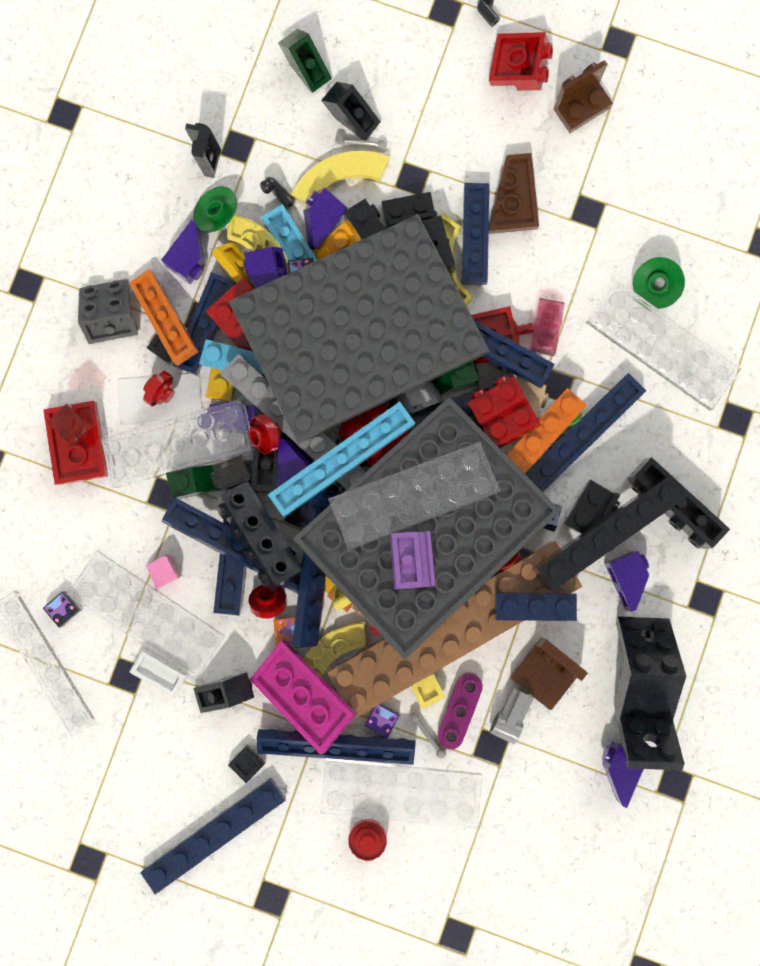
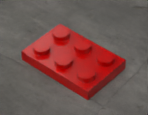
M243 277L205 312L238 348L252 351L229 304L230 300L255 289Z
M88 401L43 409L54 484L64 485L108 477L97 402Z

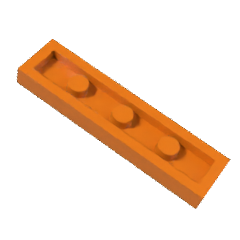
M148 269L129 282L173 363L178 366L198 353L197 347L154 272Z
M567 388L539 418L541 426L525 434L507 454L509 459L525 474L587 404Z

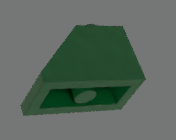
M296 29L278 42L288 63L311 93L332 79L309 33Z
M473 361L431 381L442 397L476 386L479 378Z
M222 464L190 467L166 473L172 499L175 497L185 499L227 489Z

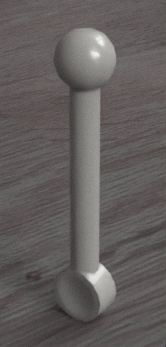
M339 135L335 137V143L340 145L347 143L378 147L380 150H384L387 147V143L384 140L375 142L349 139Z
M415 712L411 713L410 717L434 747L437 757L440 759L444 758L446 750L439 747Z

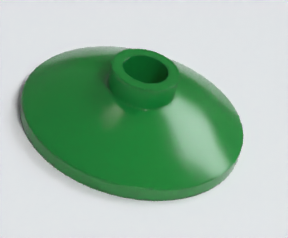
M219 186L210 189L199 199L194 209L193 220L201 231L207 233L215 232L225 227L231 221L237 209L235 193L228 187Z
M655 257L645 261L636 270L633 278L635 296L643 305L653 309L671 306L681 297L685 288L683 270L675 261L665 257ZM659 277L665 281L662 287L656 284V279Z

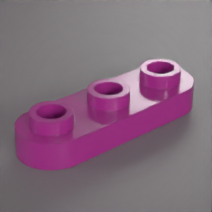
M467 672L459 676L440 723L437 736L440 744L446 749H456L462 744L482 693V681L474 673ZM468 682L474 683L472 691L465 690V685ZM458 707L465 708V713L462 716L456 714ZM448 732H454L456 734L454 740H448L446 738Z

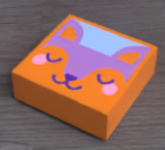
M295 617L274 619L276 646L283 640L292 644Z

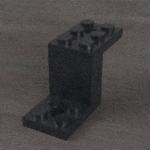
M618 616L616 626L625 662L614 708L627 768L683 771L685 763L673 719L687 675L670 619ZM645 741H651L657 746L651 747Z

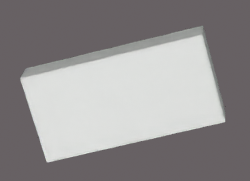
M142 649L130 670L131 674L172 698L177 696L189 675L146 649Z

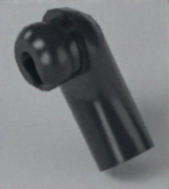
M478 0V12L491 27L495 26L499 22L500 17L492 9L494 0Z
M265 177V180L261 181V190L265 194L272 192L279 202L284 205L285 209H289L294 205L295 200L274 177Z

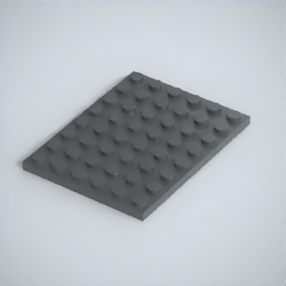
M418 214L229 301L298 444L489 352L480 331Z
M449 397L302 529L293 540L405 660L546 526L560 510ZM430 531L436 586L394 590L389 535L391 533Z

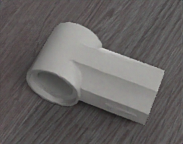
M512 687L502 711L497 713L492 722L490 733L514 745L521 735L524 726L522 722L534 697Z

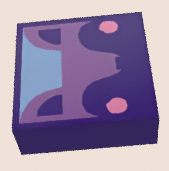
M379 704L372 709L365 727L388 739L400 714Z

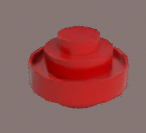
M162 371L158 375H152L144 385L143 391L145 394L143 401L151 407L157 404L160 405L163 402L167 404L175 394L173 390L174 377L166 371Z
M261 414L251 419L249 437L252 444L261 453L269 454L276 451L279 446L281 428L278 423L274 422L267 415Z
M260 585L256 587L249 595L248 603L250 610L256 617L270 619L280 615L287 607L285 590L279 587L271 592L268 586Z
M362 819L356 822L348 836L349 848L352 854L364 861H371L380 857L387 845V834L384 827L378 821L372 819Z

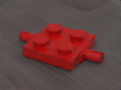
M510 306L471 315L473 320L519 344L520 335L534 333L532 322L517 326ZM482 356L473 360L474 367L493 363Z

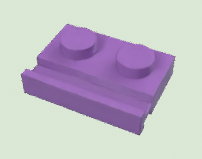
M430 531L391 533L389 538L394 590L436 586Z

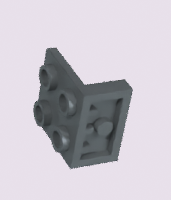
M128 279L89 285L79 289L78 324L88 344L138 335V326L130 310V284Z

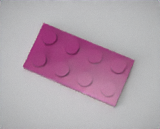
M286 640L279 642L250 678V681L320 755L328 750L357 715L348 703Z

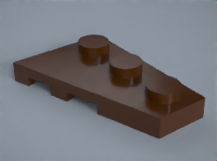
M532 153L506 155L489 234L538 230L539 218Z

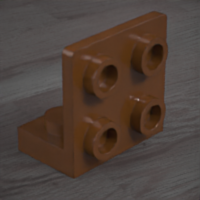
M605 60L598 64L595 62L590 64L581 75L576 78L571 76L561 85L562 88L557 96L553 110L569 134L604 113L613 105V102L600 85L608 65Z
M541 637L510 678L546 708L552 710L576 678L583 681L588 672L547 639Z

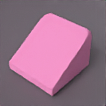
M165 555L146 565L156 589L180 578L170 555Z

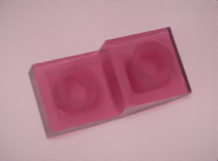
M539 299L530 351L555 356L565 302Z

